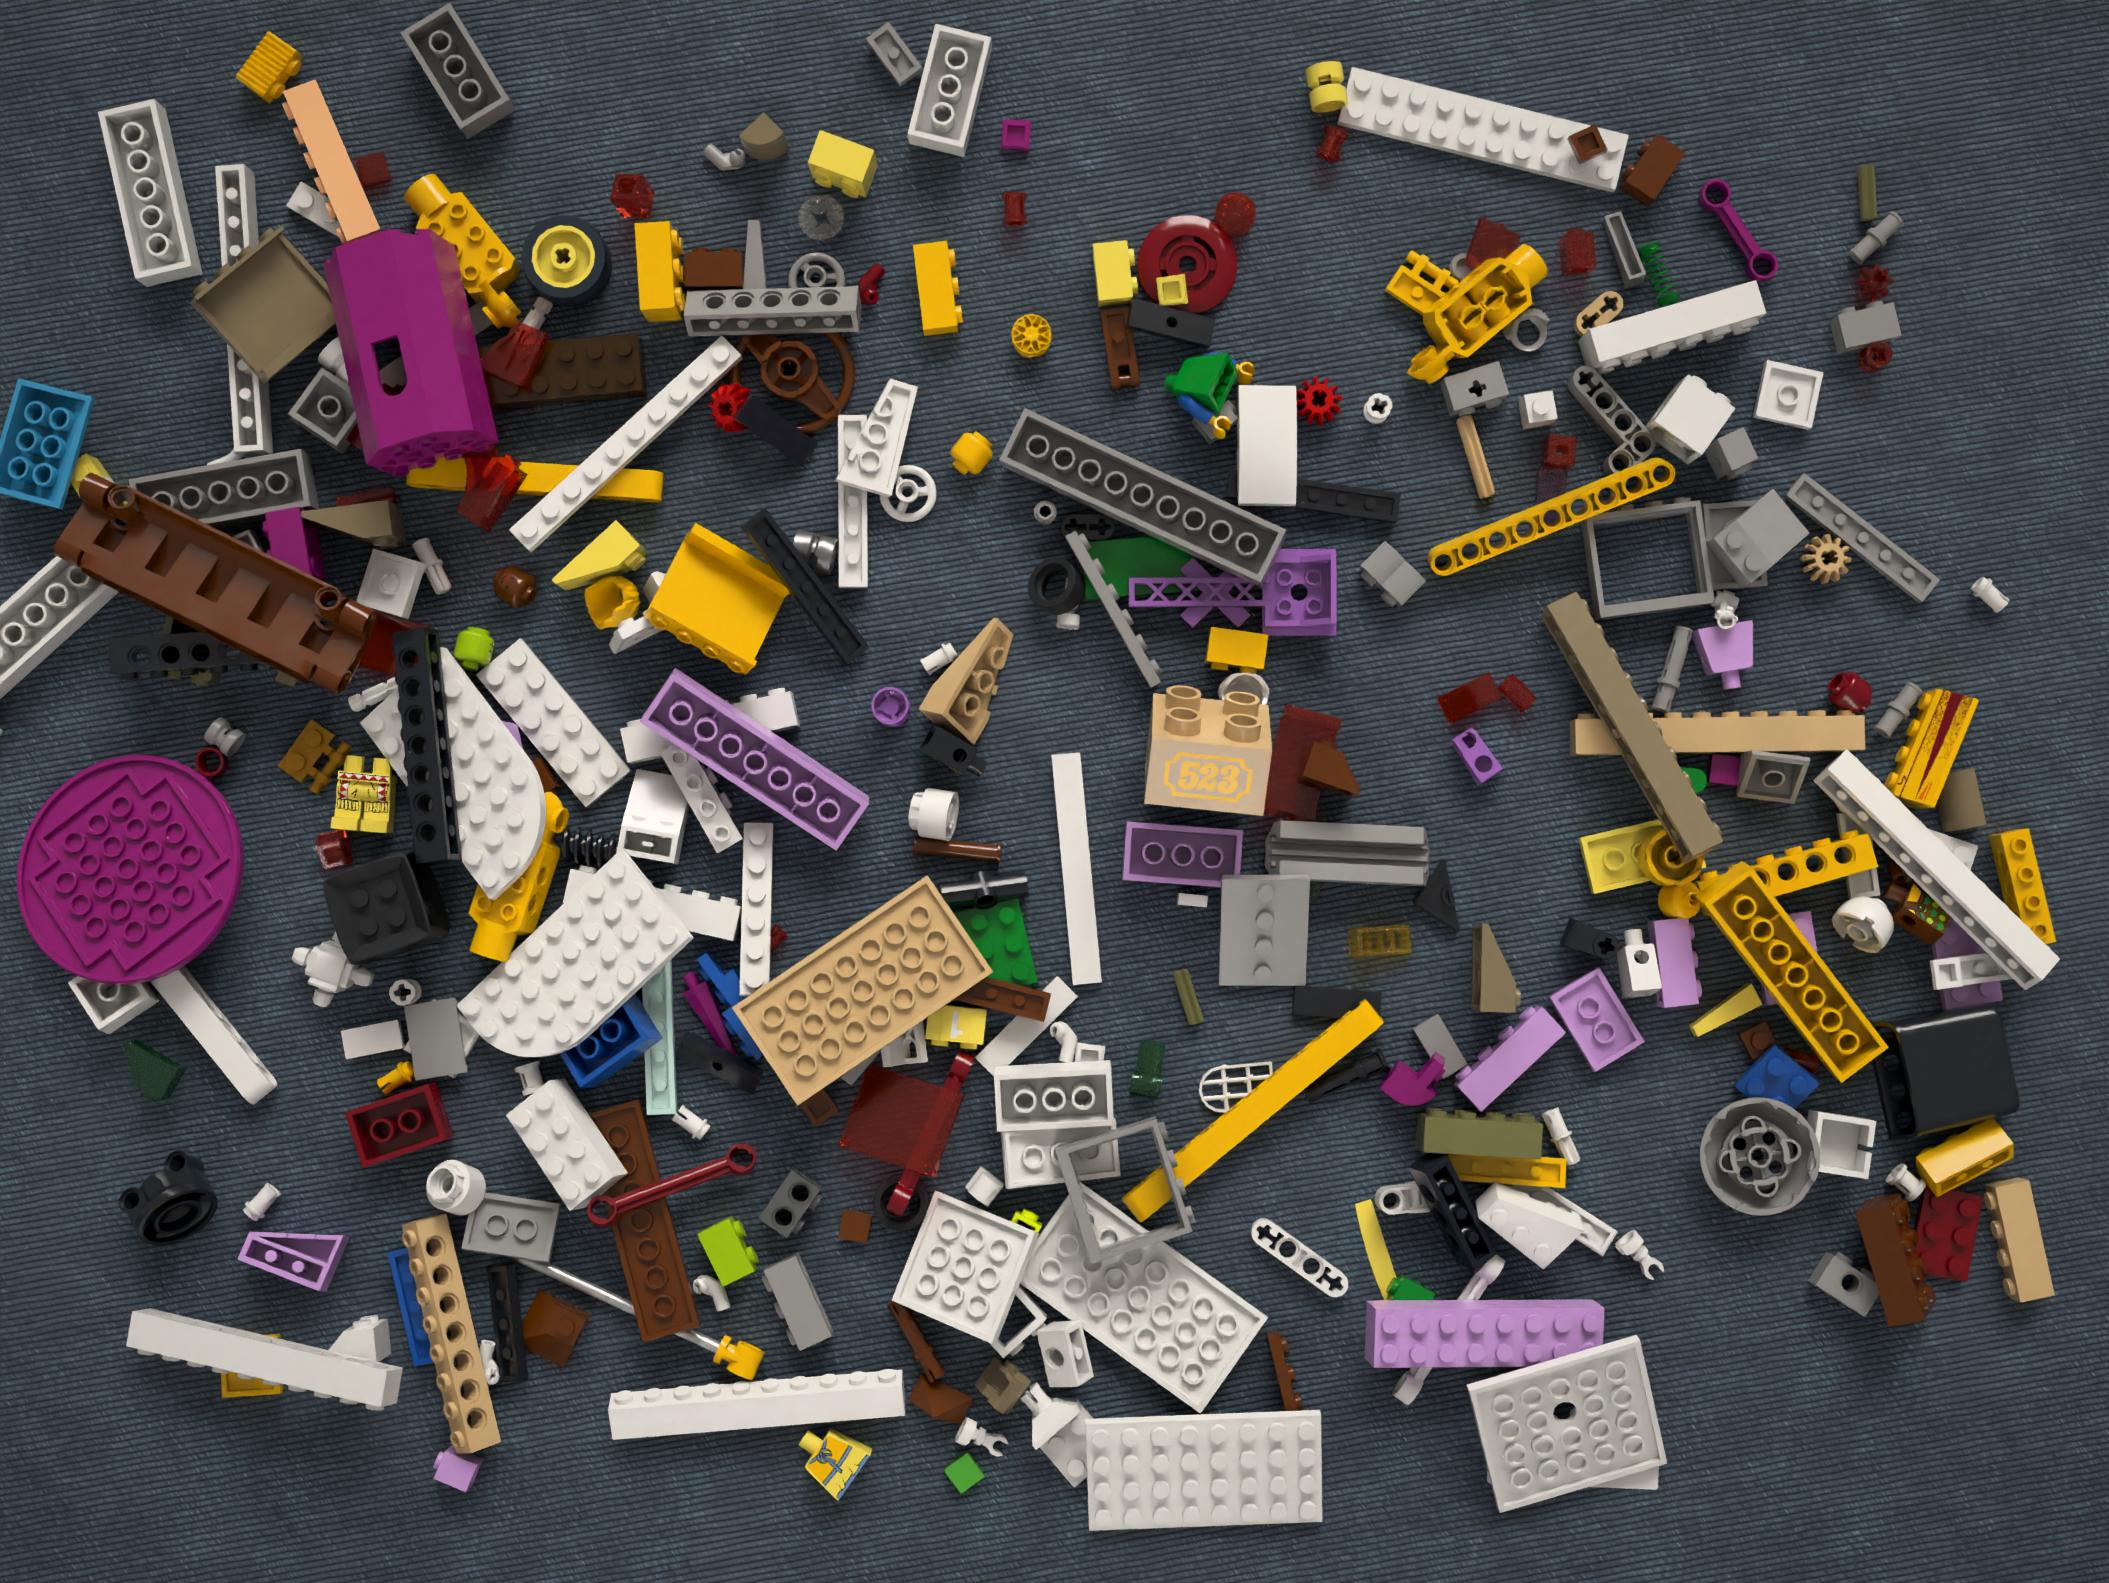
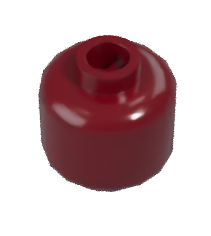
M1854 672L1839 673L1828 684L1829 701L1840 710H1850L1855 714L1858 711H1865L1871 704V685Z

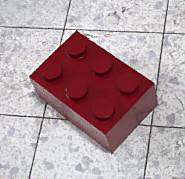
M437 1082L429 1083L345 1112L362 1168L454 1137Z

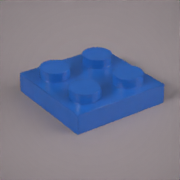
M1773 1043L1735 1082V1087L1748 1098H1770L1783 1102L1795 1109L1820 1083L1808 1070L1776 1043Z

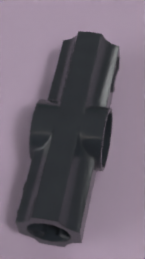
M979 871L972 874L969 879L939 883V893L949 908L974 905L977 909H989L997 905L999 901L1027 898L1029 895L1025 872L994 876L991 872Z

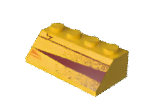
M1941 689L1929 690L1921 696L1917 708L1920 709L1916 720L1913 719L1910 722L1906 731V735L1909 737L1905 746H1901L1897 752L1895 761L1898 763L1894 773L1891 772L1888 775L1884 784L1902 804L1915 810L1935 807L1979 702L1978 699Z

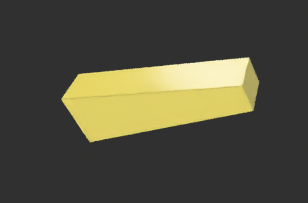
M1746 983L1691 1023L1689 1028L1693 1036L1699 1037L1761 1006L1762 1003L1752 983Z

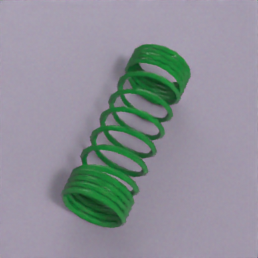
M1655 241L1642 246L1637 251L1640 258H1642L1641 261L1648 262L1644 269H1651L1647 276H1654L1649 283L1656 284L1652 290L1659 291L1655 297L1658 298L1659 308L1680 301L1681 298L1678 291L1658 296L1665 290L1675 286V284L1655 289L1660 284L1672 279V277L1652 282L1655 278L1670 271L1668 269L1649 275L1655 269L1667 264V262L1656 266L1647 267L1652 262L1664 257V255L1643 260L1661 250L1659 242Z

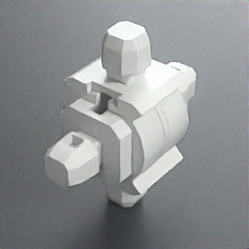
M336 931L332 938L335 941L322 942L321 945L315 946L313 949L295 948L292 955V960L303 967L306 966L305 975L311 976L308 984L319 988L314 992L313 1002L321 1007H327L331 1003L334 996L333 993L344 991L345 988L352 987L353 984L369 986L374 978V973L371 970L360 967V965H352L340 945Z

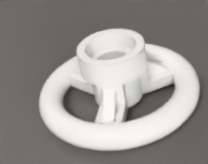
M913 465L899 466L895 479L896 495L900 500L897 509L891 505L888 497L880 495V501L884 510L894 519L903 522L917 521L925 517L932 510L937 496L936 485L932 477L922 468ZM900 475H917L925 482L926 486L918 487L913 480H903ZM904 489H912L913 494L910 497L903 496ZM920 496H928L925 505L920 510L914 513H905L909 503L914 502Z

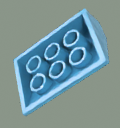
M18 378L0 438L1 495L63 510L95 401L94 397Z

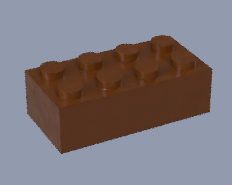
M1900 1193L1865 1200L1855 1214L1888 1325L1893 1327L1925 1321L1933 1308V1304L1936 1303V1298L1932 1286H1927L1924 1276L1927 1275L1925 1260L1923 1257L1919 1258L1916 1249L1919 1246L1915 1229H1910L1908 1218L1911 1215L1907 1201H1902Z

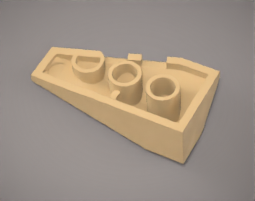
M993 618L932 685L919 710L935 725L963 741L975 745L989 720L991 712L987 711L991 695H996L998 686L995 685L999 669L1004 668L1013 633L998 618Z

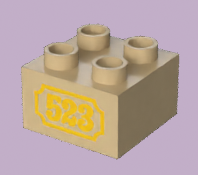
M1182 685L1168 687L1166 694L1153 693L1146 750L1144 804L1263 816L1272 756L1269 705L1259 704L1260 699L1256 695L1239 691L1227 693L1224 700L1201 698L1199 690Z

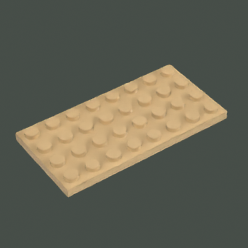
M927 875L733 1006L732 1009L798 1106L992 974L993 971Z

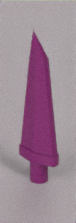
M693 971L684 975L683 979L689 990L682 993L684 998L692 1006L718 1046L737 1056L728 1031L722 1022L723 1019L709 983L704 981L699 984Z

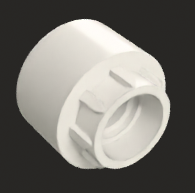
M927 788L925 792L915 793L909 809L908 820L911 829L918 830L920 837L950 841L958 818V793L934 788Z
M447 1160L440 1163L427 1178L426 1192L430 1203L434 1207L454 1215L462 1216L473 1212L481 1204L485 1195L486 1183L482 1173L478 1169L457 1160Z

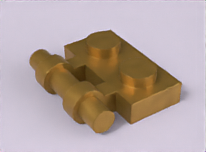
M311 719L278 764V767L300 783H304L309 775H311L314 781L309 786V789L319 794L324 786L327 787L332 781L330 777L339 764L343 765L345 763L346 755L352 747L342 741L337 749L333 748L331 745L337 736L317 721ZM326 754L329 757V760L324 765V767L321 770H319L316 766L322 759V757Z

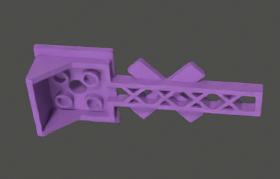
M1280 549L1263 583L1262 600H1255L1248 593L1254 584L1227 571H1224L1219 577H1212L1194 558L1180 570L1186 577L1129 578V608L1188 607L1180 616L1192 628L1214 607H1217L1237 628L1251 616L1243 607H1262V634H1267L1268 636H1336V549ZM1182 584L1191 585L1186 589ZM1240 584L1249 585L1244 589ZM1135 585H1147L1154 592L1146 601H1135ZM1168 585H1176L1183 592L1175 601H1169L1161 593ZM1234 586L1241 592L1235 599L1228 593ZM1302 586L1306 591V598L1301 601L1293 599L1291 596L1292 587ZM1195 587L1202 592L1197 599L1190 593ZM1158 596L1162 601L1153 600ZM1186 596L1190 599L1182 601ZM1243 596H1245L1248 600H1240V599H1241Z

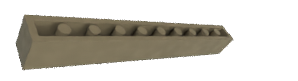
M1574 592L1547 605L1541 614V618L1683 862L1687 864L1715 850L1723 842L1719 826L1709 818L1705 802L1702 798L1697 797L1692 789V781L1689 775L1684 771L1682 772L1677 763L1675 751L1670 746H1667L1662 738L1663 734L1657 722L1652 721L1648 714L1646 702L1642 697H1638L1633 688L1632 678L1627 672L1622 670L1616 651L1609 647L1605 641L1604 631L1591 617L1587 602L1581 599L1577 592Z

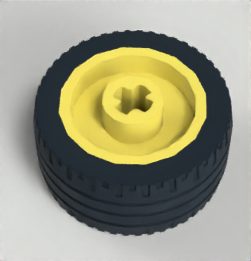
M557 215L541 221L526 237L521 256L523 271L530 285L541 297L559 306L577 307L593 301L594 298L596 299L604 291L612 271L611 254L607 243L591 224L575 216Z

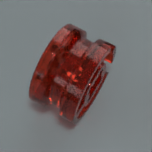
M1233 192L1226 194L1219 200L1216 206L1215 224L1223 229L1231 238L1245 235L1251 229L1255 219L1256 210L1254 203L1248 196L1242 193Z

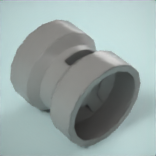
M223 717L215 720L204 735V740L210 745H217L220 748V752L226 757L232 756L241 747L246 738L245 733L230 727V722Z

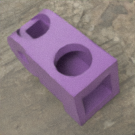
M1470 727L1451 740L1453 747L1463 759V763L1472 774V778L1477 786L1494 777L1503 769L1473 728Z

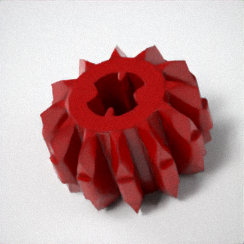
M1314 376L1312 378V385L1304 380L1301 384L1303 390H1296V397L1299 398L1296 400L1297 408H1302L1297 416L1301 418L1307 414L1309 417L1306 420V424L1308 425L1312 423L1314 418H1316L1318 426L1323 425L1324 418L1332 422L1334 420L1332 412L1339 413L1341 407L1335 403L1342 401V395H1333L1338 390V386L1333 385L1331 388H1328V378H1325L1322 384H1319L1318 377ZM1314 396H1316V399L1319 396L1323 398L1322 407H1319V404L1317 406L1312 404Z
M738 383L725 384L718 387V391H714L711 394L714 401L710 402L708 406L713 409V413L709 417L717 419L715 427L724 428V431L728 433L747 429V427L734 419L733 416L750 393V389L742 388L741 384Z

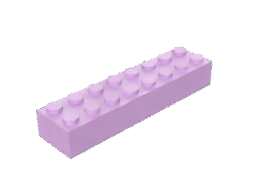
M674 668L640 720L641 723L836 851L869 805L868 795L677 668Z
M1593 1299L1367 1301L1365 1359L1373 1368L1529 1367L1603 1345L1604 1307Z

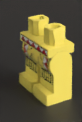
M347 755L344 771H338L337 798L334 817L331 820V828L393 833L397 776L392 775L393 767L390 765L389 759L374 758L373 772L363 773L365 757Z

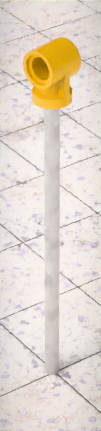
M508 1257L636 1316L632 1301L549 1263ZM693 1329L674 1333L714 1352V1363L720 1365L722 1360L729 1362L726 1367L727 1370L749 1380H753L765 1354L761 1349L743 1341H738L736 1346L730 1344L732 1337L727 1335L719 1342Z

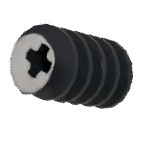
M566 825L562 835L560 852L561 855L563 854L565 862H570L574 857L577 864H582L586 858L588 866H593L597 860L598 867L602 868L616 854L618 842H616L615 833H612L607 841L605 840L604 831H600L596 839L593 837L592 829H589L586 836H582L581 827H578L575 833L571 834L570 825Z

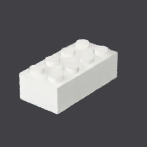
M935 24L908 130L909 144L965 157L992 50L991 37Z
M1110 1060L994 1066L997 1132L1114 1126Z
M565 1079L549 1080L506 1115L569 1211L585 1208L591 1199L603 1194L628 1174Z

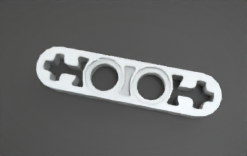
M1260 1218L1252 1224L1250 1233L1258 1245L1331 1297H1339L1347 1291V1277L1339 1269L1267 1218ZM1266 1225H1269L1268 1231L1274 1237H1277L1278 1232L1283 1234L1276 1240L1273 1249L1269 1247L1273 1243L1269 1238L1265 1236L1262 1239L1258 1238L1259 1232L1257 1228L1259 1226L1264 1228ZM1285 1241L1293 1242L1296 1247L1295 1253L1290 1257H1284L1279 1252L1280 1245ZM1309 1258H1314L1319 1262V1269L1314 1274H1307L1303 1270V1263ZM1325 1267L1330 1268L1325 1273L1331 1278L1341 1277L1339 1279L1342 1285L1340 1289L1334 1287L1332 1290H1329L1330 1284L1324 1278H1321L1320 1283L1316 1281L1323 1275Z

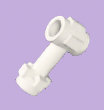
M1716 590L1714 593L1715 603L1710 605L1716 611L1714 618L1717 619L1718 627L1730 629L1738 620L1734 612L1738 606L1739 598L1732 592Z

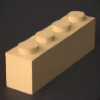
M2018 1177L1985 1184L1987 1193H1984V1201L1986 1207L1991 1210L1993 1221L1990 1222V1228L1999 1246L1996 1254L2000 1266L2004 1269L2005 1279H2003V1287L2006 1294L2010 1296V1299L2020 1303L2054 1296L2030 1181Z

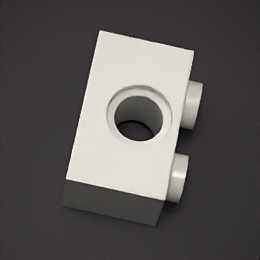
M1081 1320L1053 1321L1044 1328L1037 1330L1038 1343L1041 1348L1049 1387H1078L1094 1377Z

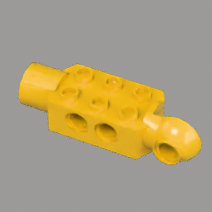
M429 174L417 180L404 195V200L420 218L416 228L430 229L455 245L464 288L476 303L484 302L486 306L482 310L498 330L502 326L508 328L522 326L516 318L521 311L503 291L518 277L521 266L462 192L451 194L435 174Z
M1522 244L1505 259L1500 257L1487 259L1422 313L1423 324L1436 346H1428L1416 354L1411 360L1413 365L1408 369L1407 374L1416 379L1426 380L1428 384L1437 381L1449 371L1446 363L1451 358H1468L1532 305L1530 289L1548 275V269L1540 255L1530 246Z
M552 792L545 793L546 822L544 834L539 849L526 871L496 900H490L478 884L469 910L470 916L478 924L469 951L487 958L507 962L517 937L532 934L535 931L561 854L560 848L553 840L555 832L561 833L565 829L569 819L568 809L563 807L560 799Z

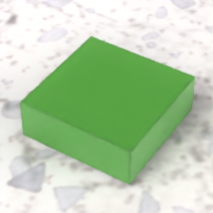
M968 1451L944 1468L945 1473L960 1494L985 1477V1474Z

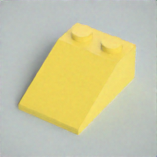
M615 520L563 568L552 581L567 591L597 582L607 576H618L628 573L631 569L636 571L645 563L646 559L644 557L648 552Z

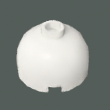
M1857 896L1847 900L1838 908L1832 918L1834 928L1843 939L1847 933L1854 940L1852 946L1868 953H1878L1883 949L1894 930L1891 913L1887 909L1886 904L1877 898Z

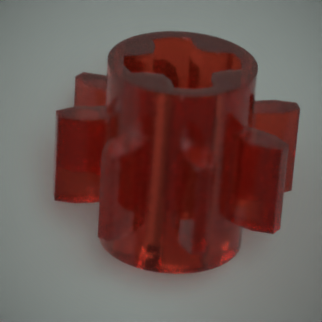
M1878 263L1872 265L1870 270L1866 267L1861 269L1859 272L1863 278L1854 282L1855 285H1859L1861 291L1859 296L1867 295L1870 296V301H1874L1877 299L1878 293L1882 297L1889 294L1886 286L1894 283V280L1889 279L1888 272L1890 269H1881Z

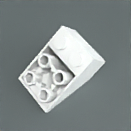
M640 769L636 770L621 825L617 852L624 850L629 856L679 864L689 803L673 775Z

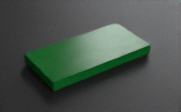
M1154 537L1090 541L1091 548L1087 550L1092 560L1098 558L1106 572L1102 575L1104 582L1107 586L1112 583L1120 598L1129 597V578L1186 577L1180 570L1192 558L1198 562L1197 557ZM1084 572L1086 600L1100 599ZM1191 584L1182 585L1187 589ZM1135 585V597L1149 596L1154 593L1147 585ZM1168 585L1161 593L1175 594L1183 592L1176 585ZM1195 587L1191 592H1200V590Z

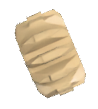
M1829 534L1824 535L1822 540L1818 536L1812 538V545L1806 544L1803 547L1807 555H1803L1799 559L1808 564L1802 568V571L1808 572L1811 570L1810 580L1814 581L1820 577L1822 584L1828 583L1830 579L1833 582L1840 580V574L1848 572V568L1844 564L1852 560L1851 557L1844 556L1849 547L1844 546L1840 548L1841 538L1838 537L1832 541ZM1824 554H1827L1829 556V558L1826 560L1830 561V563L1826 565L1822 562V560H1824L1825 558H1821V556Z

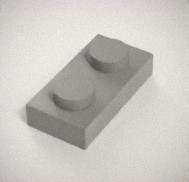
M889 22L866 38L867 44L899 87L923 71L920 63Z

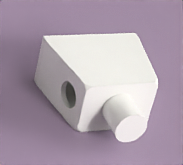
M1641 929L1624 931L1626 946L1617 953L1622 999L1651 996L1662 989L1654 945L1652 943L1643 944ZM1634 957L1639 960L1640 964L1635 961Z

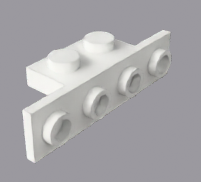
M675 744L661 751V756L715 851L719 853L742 840L741 834L730 817L732 813L729 808L733 805L725 792L720 793L715 785L718 779L714 771L710 767L705 768L698 759Z

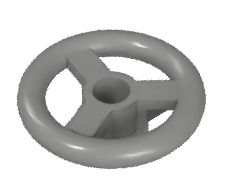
M815 252L800 257L791 267L788 276L789 288H798L797 275L800 269L804 272V281L808 288L824 287L825 284L836 283V287H845V275L841 265L833 257L824 253ZM813 261L824 262L828 264L834 270L835 273L826 274L825 270L821 266H810L808 263ZM814 276L821 277L819 283H812L811 279Z

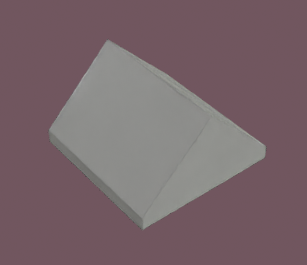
M1754 750L1742 752L1737 783V797L1795 804L1810 764V757Z

